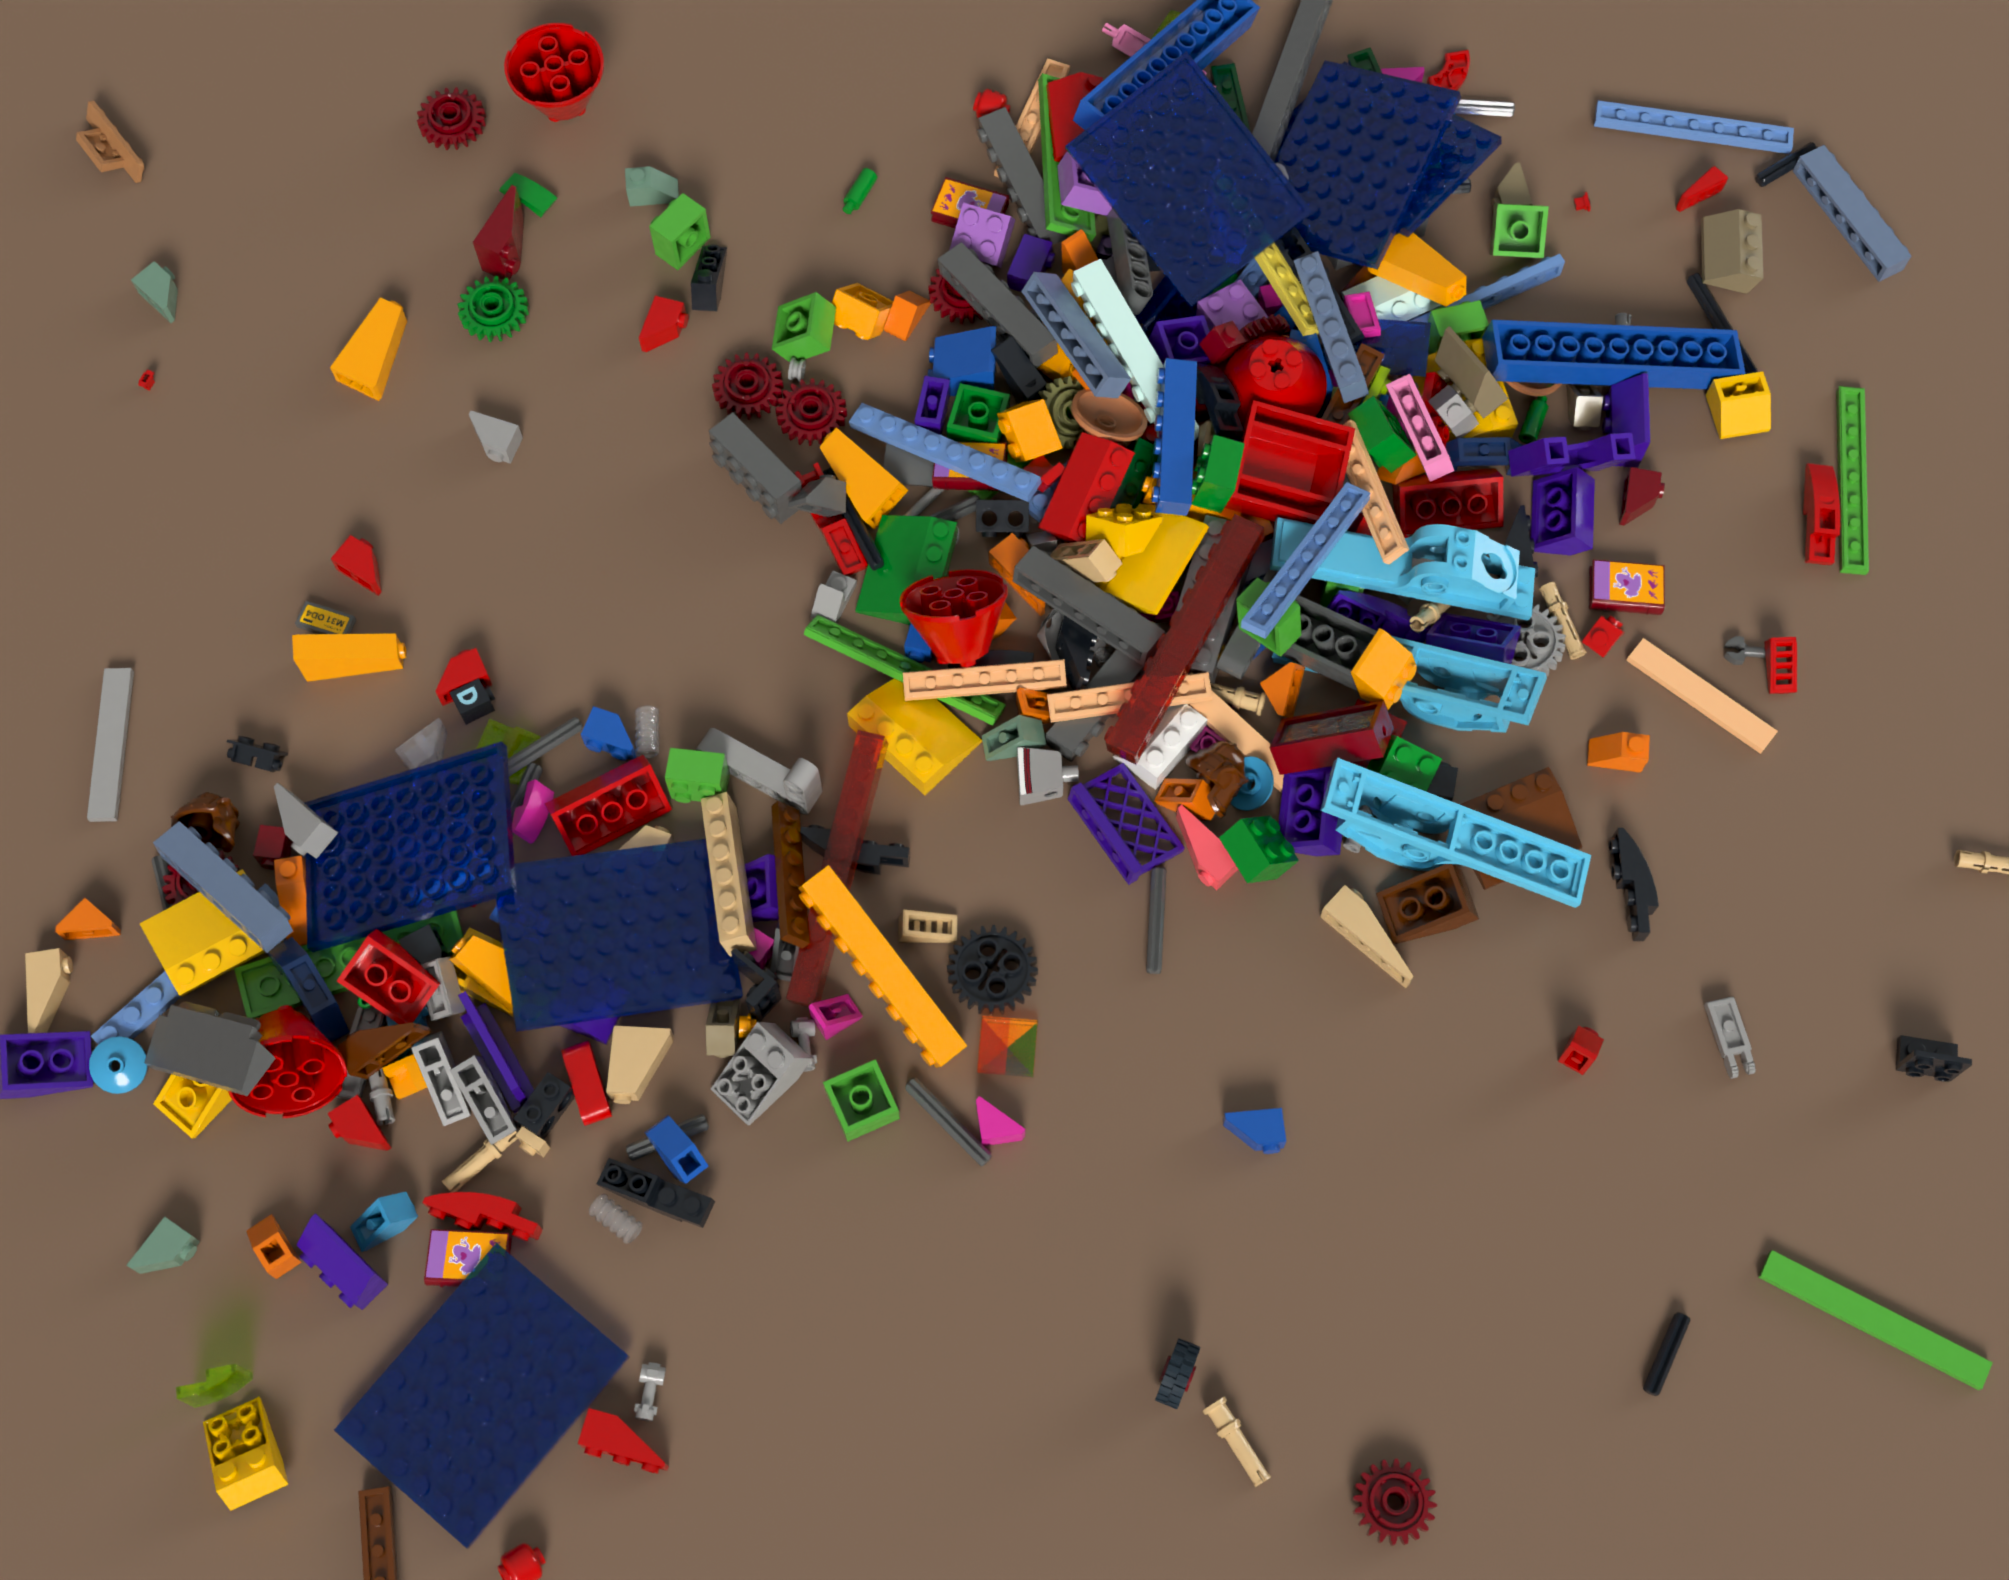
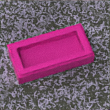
M1370 292L1344 295V304L1364 337L1380 336L1381 328Z

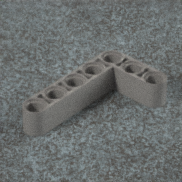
M715 728L709 729L696 748V751L725 753L731 775L772 798L800 810L802 814L808 815L823 792L818 768L803 758H798L790 770Z

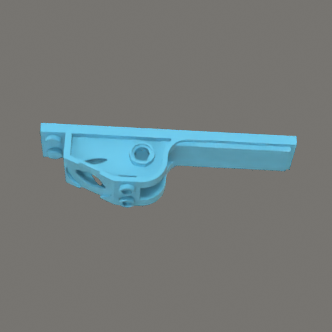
M1277 517L1274 526L1270 570L1279 572L1314 524ZM1432 524L1417 529L1412 536L1405 538L1409 550L1389 565L1383 563L1373 536L1346 531L1311 577L1523 620H1529L1532 617L1535 568L1519 565V550L1491 540L1489 536L1476 530L1451 525ZM1412 558L1434 560L1432 562L1420 563L1412 568ZM1488 573L1500 575V578L1494 579Z
M1392 636L1413 654L1420 676L1436 686L1445 688L1444 690H1434L1418 686L1417 683L1411 682V680L1407 681L1402 689L1399 700L1402 702L1404 709L1412 716L1430 724L1458 731L1488 730L1506 733L1510 721L1529 726L1547 679L1545 672ZM1275 653L1272 655L1273 662L1283 665H1287L1290 662L1296 663L1284 656L1280 657ZM1305 667V670L1311 671V672H1315V671H1313V670H1311V669ZM1496 695L1500 698V702L1495 703L1483 699Z
M1340 758L1333 762L1321 811L1338 817L1336 831L1356 841L1376 857L1418 871H1430L1444 864L1463 865L1574 908L1581 904L1591 859L1590 854ZM1362 805L1368 806L1377 819L1371 817V814L1358 809ZM1449 829L1446 843L1439 840L1436 842L1418 835V832L1438 834Z

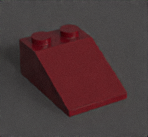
M510 186L473 241L482 271L498 276L502 280L505 278L510 280L512 275L518 272L521 263L525 215L516 186Z

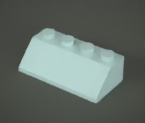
M1379 276L1340 292L1343 300L1344 295L1370 292L1381 332L1441 305Z

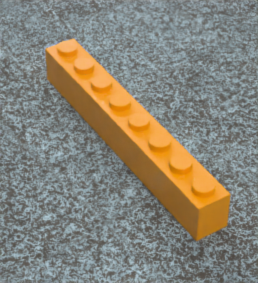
M829 865L798 888L801 891L799 897L806 907L814 908L819 915L816 917L818 923L825 931L830 929L836 937L833 940L835 945L843 954L847 952L854 960L851 962L854 970L860 976L864 974L870 981L868 987L878 999L882 997L887 1003L886 1011L894 1021L900 1020L905 1027L903 1033L912 1044L916 1042L923 1050L920 1055L929 1066L942 1067L967 1047L960 1035Z

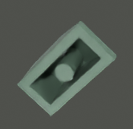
M650 166L625 168L626 192L630 207L669 204L672 200L679 197L678 179Z
M154 261L133 277L131 281L138 294L172 323L175 320L178 289L173 282L175 276L166 266L161 268Z
M1018 715L982 735L987 761L1017 757V747L1040 749L1046 745L1042 720Z
M164 1216L128 1262L127 1266L139 1274L182 1266L185 1261H189L194 1256L200 1241Z

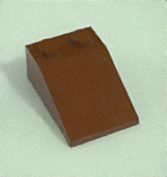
M1444 864L1376 893L1393 944L1454 930L1479 919L1462 869L1456 864Z

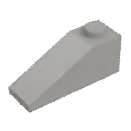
M276 783L274 786L285 835L293 841L291 847L303 856L309 853L317 859L338 832L295 794L279 783Z
M440 1031L422 1038L411 1049L443 1126L471 1116L468 1103L450 1072L456 1066L443 1032Z
M474 1055L450 1070L491 1145L517 1131L499 1086L483 1057Z

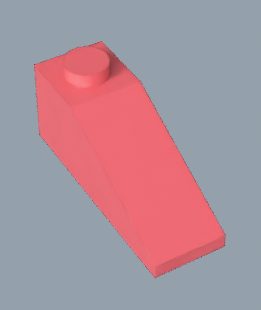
M1181 804L1177 809L1176 819L1198 877L1203 884L1208 887L1212 886L1217 891L1238 868L1220 839Z

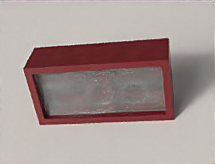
M1382 700L1281 719L1269 748L1280 775L1333 766V762L1337 758L1350 763L1384 757L1394 726L1385 702Z

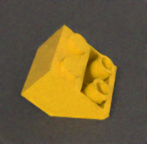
M1763 371L1713 379L1706 393V398L1720 439L1770 431L1771 393Z
M1117 504L1116 508L1113 509L1100 508L1097 513L1086 515V541L1105 539L1115 554L1123 557L1142 553L1160 526L1162 516L1152 514L1149 509H1133L1130 504Z

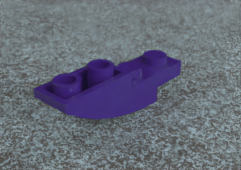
M1339 590L1327 607L1376 631L1380 628L1385 630L1390 636L1423 643L1426 640V634L1431 629V626L1428 625L1422 632L1413 631L1410 627L1412 623L1409 622L1411 616L1408 615L1406 608L1359 592Z

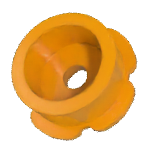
M748 1013V1016H739V1038H746L756 1025V1019H751L750 1013Z

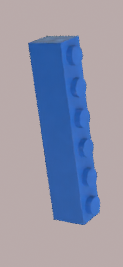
M1166 358L1163 368H1158L1157 384H1161V391H1157L1156 407H1160V414L1156 415L1154 429L1159 431V437L1155 438L1153 454L1158 455L1157 462H1154L1152 478H1156L1157 481L1156 486L1152 488L1151 502L1156 503L1155 513L1187 516L1192 504L1197 379L1196 361Z

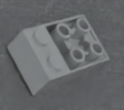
M757 1022L711 1087V1090L747 1125H751L799 1079L813 1058L776 1023Z

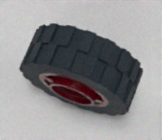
M1178 1338L1172 1356H1168L1159 1379L1162 1383L1155 1401L1178 1409L1184 1391H1188L1197 1366L1194 1365L1201 1348L1200 1346Z

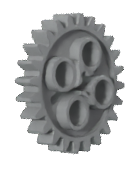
M1537 604L1532 609V617L1529 620L1493 614L1494 617L1491 615L1486 616V620L1517 626L1519 624H1527L1529 626L1528 628L1521 627L1513 658L1522 657L1524 661L1518 662L1513 659L1511 665L1545 672L1547 677L1549 676V668L1556 670L1557 662L1562 661V652L1565 651V644L1563 643L1566 636L1565 634H1560L1563 626L1555 625L1557 617L1548 618V609L1541 613L1539 612V604ZM1536 643H1543V644H1545L1546 646H1545V647H1537L1535 644H1536Z

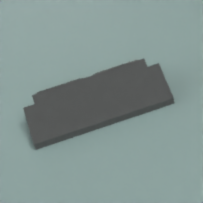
M185 1001L179 1006L171 1005L168 1016L159 1015L144 1063L149 1068L248 1096L276 1058L258 1042L263 1036L258 1031L261 1027V1023L258 1020L225 1012L218 1017L219 1012L216 1009Z

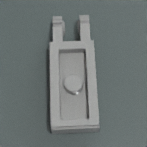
M1734 997L1706 1002L1704 1007L1721 1057L1724 1058V1065L1729 1078L1732 1079L1739 1076L1734 1055L1741 1054V1062L1746 1074H1754L1756 1069L1751 1054L1752 1048Z

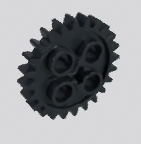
M992 925L991 932H986L984 926H981V934L979 935L970 930L971 939L968 940L962 936L961 943L963 946H953V950L957 955H949V961L953 964L947 966V972L953 975L948 977V983L955 984L952 987V993L961 992L958 997L959 1002L961 1003L968 999V1009L970 1010L974 1005H977L978 1014H981L984 1008H988L989 1014L992 1016L994 1008H998L1003 1015L1007 1005L1014 1011L1015 1001L1024 1004L1025 999L1022 994L1031 996L1032 990L1029 986H1036V979L1031 976L1038 975V968L1032 967L1037 963V957H1029L1033 953V948H1024L1026 945L1025 938L1019 941L1016 940L1017 931H1014L1010 936L1007 935V927L1005 926L1000 933L996 931L995 925ZM990 947L995 950V953L992 956H984L981 954V950ZM1003 950H1006L1007 953L1001 958V960H999L997 964V972L993 971L990 974L983 990H979L978 987H980L983 984V982L986 980L988 976V969L992 970L994 968L996 962L998 961L1000 953ZM1009 961H1014L1019 964V967L1016 970H1008L1004 965ZM970 970H976L981 975L976 979H970L966 976V973ZM994 984H1000L1004 987V990L1001 993H993L990 987Z

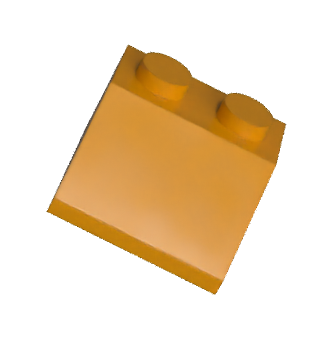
M859 283L836 289L831 303L836 307L834 324L840 328L853 330L857 337L864 340L880 336L884 330L893 301Z
M1044 399L1022 402L997 413L999 429L1006 436L1008 452L1016 462L1028 461L1063 448Z
M1379 628L1352 669L1351 675L1360 698L1369 702L1384 700L1387 710H1389L1393 702L1396 703L1400 699L1403 687L1407 681L1412 680L1417 666L1413 654L1385 630Z

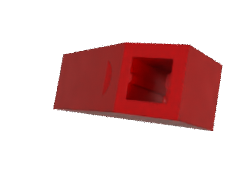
M591 1408L588 1409L577 1443L582 1448H585L584 1454L601 1458L602 1453L613 1456V1462L630 1466L631 1461L642 1464V1470L658 1474L660 1469L668 1471L669 1466L618 1416Z

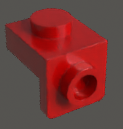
M1611 615L1608 619L1601 616L1582 642L1604 658L1617 640L1624 635L1625 631L1621 629L1623 624Z

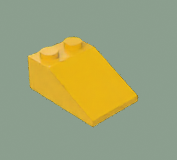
M171 1074L153 1105L188 1136L196 1138L232 1099L227 1090Z

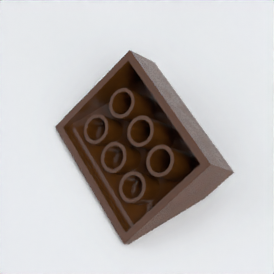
M1549 767L1460 804L1579 850L1582 848L1563 791ZM1473 869L1484 890L1505 882Z

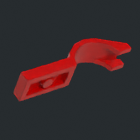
M818 462L813 464L814 471L801 476L799 471L794 472V475L801 481L802 489L809 482L820 479V476L824 475ZM810 513L815 524L822 532L843 575L850 576L868 567L846 519L841 514L825 517Z

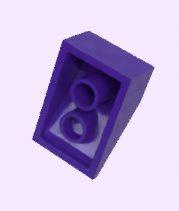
M90 1031L0 1035V1099L30 1098L92 1088L93 1079L89 1071L91 1057Z

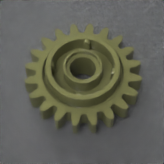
M1071 376L1064 377L1063 380L1061 378L1054 379V384H1045L1047 391H1039L1038 394L1046 403L1062 447L1065 445L1066 449H1072L1076 445L1081 432L1089 433L1077 423L1072 411L1070 419L1065 414L1067 407L1071 410L1074 396L1079 391L1085 389L1076 378L1072 381Z

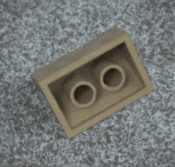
M1737 209L1705 216L1701 219L1703 284L1748 294L1763 280L1761 214Z
M1450 326L1446 328L1435 358V362L1441 368L1437 373L1446 384L1450 381L1453 383L1451 387L1460 397L1464 396L1466 398L1464 403L1472 413L1477 411L1484 419L1509 398L1490 371Z

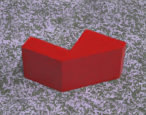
M1040 456L1023 469L1041 477L1042 483L1037 490L1043 493L1061 478L1065 467L1060 462L1053 467L1044 456Z

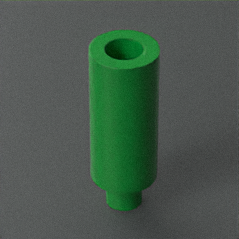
M862 169L843 199L845 203L843 211L846 214H851L853 210L860 208L877 181L878 177L871 169Z
M1537 396V399L1530 403L1518 436L1521 442L1528 444L1537 441L1549 406L1546 404V396Z

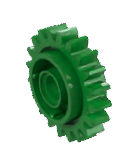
M498 276L494 277L493 282H490L488 277H485L484 284H480L476 280L475 289L469 286L466 287L469 295H460L462 302L457 305L459 308L458 316L463 328L468 329L470 336L477 334L480 341L486 335L489 342H492L494 336H497L499 341H502L503 334L511 338L512 329L518 332L521 331L518 323L526 324L525 316L529 315L527 297H525L524 290L518 288L516 282L510 285L508 278H505L501 283Z

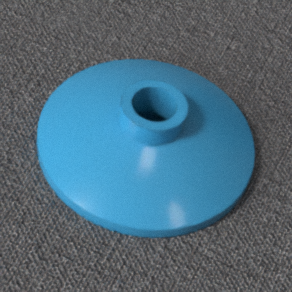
M1249 756L1244 757L1245 774L1249 782L1241 786L1237 797H1234L1231 801L1234 807L1244 811H1251L1261 807L1269 799L1274 785L1273 773L1269 765L1260 758ZM1255 781V786L1251 789V784Z
M128 1037L108 1038L98 1044L91 1054L89 1061L90 1075L96 1085L104 1091L115 1094L129 1092L139 1086L147 1074L148 1066L144 1063L146 1053L139 1043ZM114 1060L120 1063L118 1071H114L111 1067Z

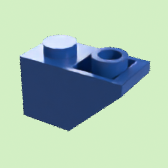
M593 706L581 733L586 747L598 753L601 750L611 753L614 758L622 761L635 759L637 756L619 715Z
M669 1115L644 1132L675 1179L686 1184L709 1167L695 1144Z

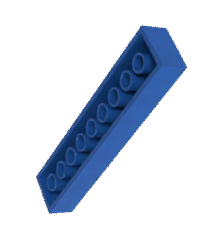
M1196 0L1080 100L1073 121L1112 151L1127 138L1131 127L1137 120L1153 110L1156 112L1251 28L1260 7L1252 0Z
M1491 320L1482 336L1486 367L1496 381L1611 386L1645 373L1648 374L1649 387L1709 389L1713 379L1745 374L1737 330Z

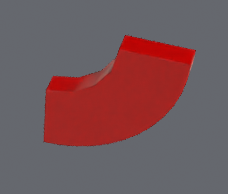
M1469 50L1445 53L1443 69L1427 79L1431 97L1447 98L1463 85L1470 66Z

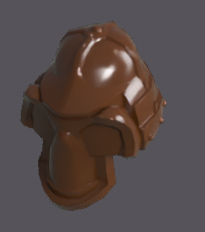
M1223 740L1215 742L1202 750L1200 749L1195 754L1185 758L1186 765L1197 773L1195 776L1198 779H1203L1212 787L1207 798L1214 812L1221 819L1226 815L1227 808L1232 799L1237 797L1241 786L1249 782L1245 774L1243 753L1238 749L1237 744Z
M205 792L190 800L171 816V827L179 821L186 828L192 826L201 835V841L204 844L210 842L215 848L222 847L224 852L229 853L235 846L234 835L240 825V822L237 820L239 811L231 803V799Z

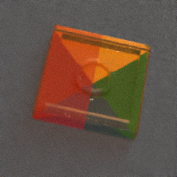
M982 1016L977 1073L1034 1077L1038 1020Z

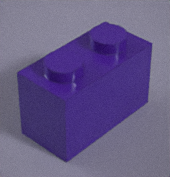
M1024 234L1007 273V285L1010 289L1021 292L1033 272L1045 273L1047 268H1052L1055 260V253H1052L1053 242Z
M924 376L915 416V425L942 435L951 396L949 379Z

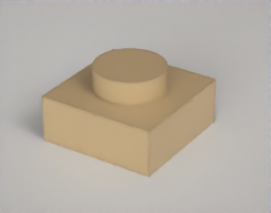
M523 1126L515 1135L521 1142L519 1147L531 1156L537 1153L544 1158L550 1149L546 1141Z

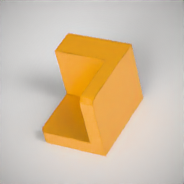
M414 1054L382 1068L391 1083L397 1099L405 1098L427 1088Z

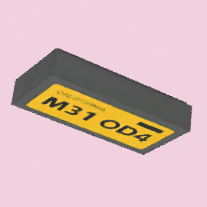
M305 601L295 625L298 628L316 634H350L356 618L353 615Z

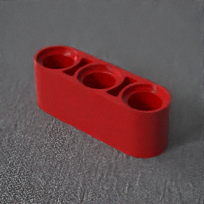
M589 1040L561 1049L584 1126L613 1117Z

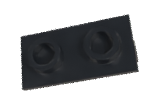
M238 736L237 740H227L228 743L234 744L233 748L230 747L227 752V757L232 762L252 766L253 758L257 757L255 768L272 773L280 771L283 762L279 760L280 756H288L287 752L279 751L280 746L264 742L263 746L254 744L255 739L245 736Z

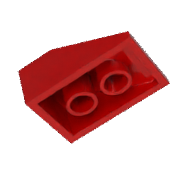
M375 929L366 937L337 979L339 984L398 1024L414 1022L440 985L400 944L378 929Z

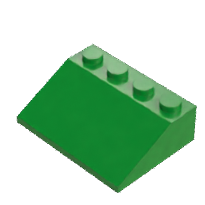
M882 515L874 543L883 558L884 566L877 570H872L868 564L855 613L910 625L911 622L901 610L900 596L908 586L922 578L933 575V579L947 576L958 536L957 522L930 516Z

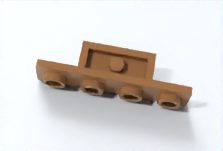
M88 101L86 119L93 129L77 132L76 141L100 172L124 168L135 183L141 182L144 171L142 159L135 154L130 144L124 140L117 127L109 121L105 112L98 107L95 101Z

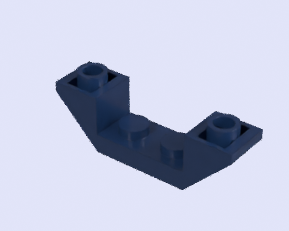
M1510 437L1456 438L1446 443V451L1454 468L1453 472H1456L1458 466L1505 465L1506 475H1511L1508 451L1523 445Z
M291 937L268 952L269 957L280 975H285L310 1016V1021L331 1043L350 1033L337 1001L311 958L297 941Z

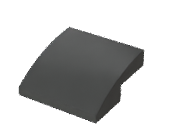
M886 443L883 466L886 471L902 485L933 487L934 462Z

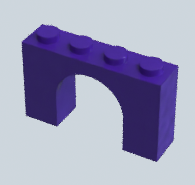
M1632 433L1609 434L1591 441L1567 445L1566 437L1542 438L1508 451L1511 477L1556 474L1574 467H1579L1584 472L1600 471L1636 459Z

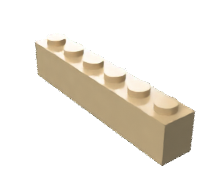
M727 792L702 798L701 806L719 942L730 957L732 956L731 951L734 948L741 953L743 950L747 952L757 950L737 807Z

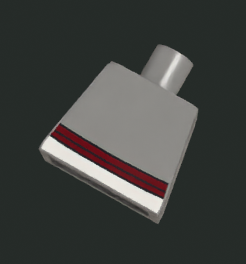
M1017 747L1020 805L1060 798L1063 796V782H1079L1078 765L1062 766L1061 752Z

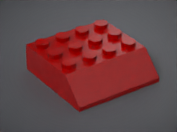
M1253 400L1246 413L1243 425L1244 432L1240 438V442L1245 443L1236 488L1225 508L1274 522L1277 517L1315 524L1343 487L1355 428Z

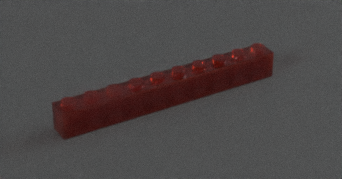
M1234 514L1231 521L1225 522L1220 533L1222 537L1219 543L1212 545L1208 553L1209 560L1205 566L1202 565L1197 571L1194 587L1192 589L1188 588L1182 600L1184 604L1181 610L1175 611L1169 623L1171 627L1168 633H1163L1159 638L1156 646L1158 650L1155 656H1150L1146 661L1143 669L1145 673L1142 679L1135 681L1130 692L1132 694L1128 703L1124 702L1118 711L1117 717L1119 719L1115 726L1111 725L1108 728L1104 737L1107 751L1137 765L1263 541V526L1237 514Z
M861 730L857 732L821 866L822 870L829 865L849 892L889 745L885 736ZM810 907L808 915L810 943L803 949L799 948L786 997L790 1003L809 1007L811 1003L821 1001L835 948L833 940L836 939L830 929L825 931L818 923L816 917L819 915L813 907Z

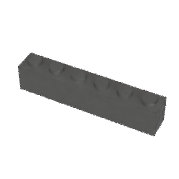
M1006 107L978 118L979 129H977V135L981 143H986L988 147L986 150L991 163L995 162L998 166V169H996L1001 183L1006 182L1009 199L1012 203L1016 202L1018 206L1017 214L1022 223L1026 222L1028 235L1053 242V245L1067 239L1065 234L1046 230L1043 179Z
M961 242L938 258L940 274L990 326H996V332L1004 340L1010 335L1013 336L1035 368L1058 353L1057 341L1042 324L1040 317L1035 312L1031 313L1026 308L1021 297H1015L1010 292L1007 283L1004 280H999L994 275L991 267L988 264L984 265L979 260L978 255L972 248L968 249Z
M1033 546L1015 566L1012 580L1014 583L1143 667L1162 645L1165 631L1157 623L1147 620L1134 608L1127 607L1118 601L1114 595L1096 587L1091 580L1084 579L1076 574L1069 566L1059 563L1046 551L1039 550Z
M1165 632L1162 645L1144 667L1119 650H1116L1084 689L1139 682L1141 678L1146 679L1154 668L1153 663L1158 658L1161 660L1168 634ZM1116 714L1055 722L1046 733V745L1055 751L1061 752L1064 758L1072 762L1076 756L1081 757L1089 747L1088 742L1093 736L1098 737L1105 728L1104 723L1109 716L1113 718Z

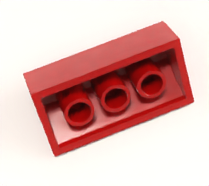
M1078 72L1048 82L1046 85L1054 161L1060 162L1069 147L1106 156L1111 155L1112 151L1073 121L1080 100L1103 81V77Z
M1081 432L1038 528L1068 543L1086 541V515L1097 513L1100 508H1110L1135 452L1113 441Z
M1496 468L1451 472L1431 482L1427 475H1418L1396 485L1393 484V505L1398 524L1403 528L1402 532L1414 534L1417 529L1432 524L1451 525L1471 530L1503 527L1502 474Z
M644 755L545 803L573 859L672 810L651 764Z

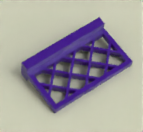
M1124 763L1085 784L1080 782L1071 788L1068 801L1128 885L1137 881L1140 875L1184 851L1185 847ZM1121 773L1127 781L1126 788L1112 785V777ZM1094 787L1105 789L1104 800L1094 798L1088 790ZM1109 791L1124 794L1123 804L1107 801ZM1128 795L1140 799L1142 802L1141 809L1126 806ZM1106 807L1121 811L1119 821L1108 819L1105 815ZM1124 813L1139 815L1138 826L1124 823ZM1143 817L1154 819L1158 824L1157 830L1141 827ZM1121 829L1136 832L1135 842L1123 840L1120 836ZM1140 833L1155 837L1154 846L1149 847L1138 844ZM1159 838L1169 840L1174 848L1170 851L1157 849ZM1137 850L1152 854L1151 861L1142 866L1136 858Z
M465 991L458 995L467 1011L466 1014L461 1016V1019L509 1106L516 1113L533 1093L534 1088L487 1004L484 1003L476 1008Z

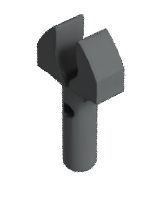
M1741 636L1731 638L1724 646V648H1735L1739 651V653L1726 652L1724 658L1733 665H1742L1746 657L1766 658L1765 647L1748 646L1744 643V637Z

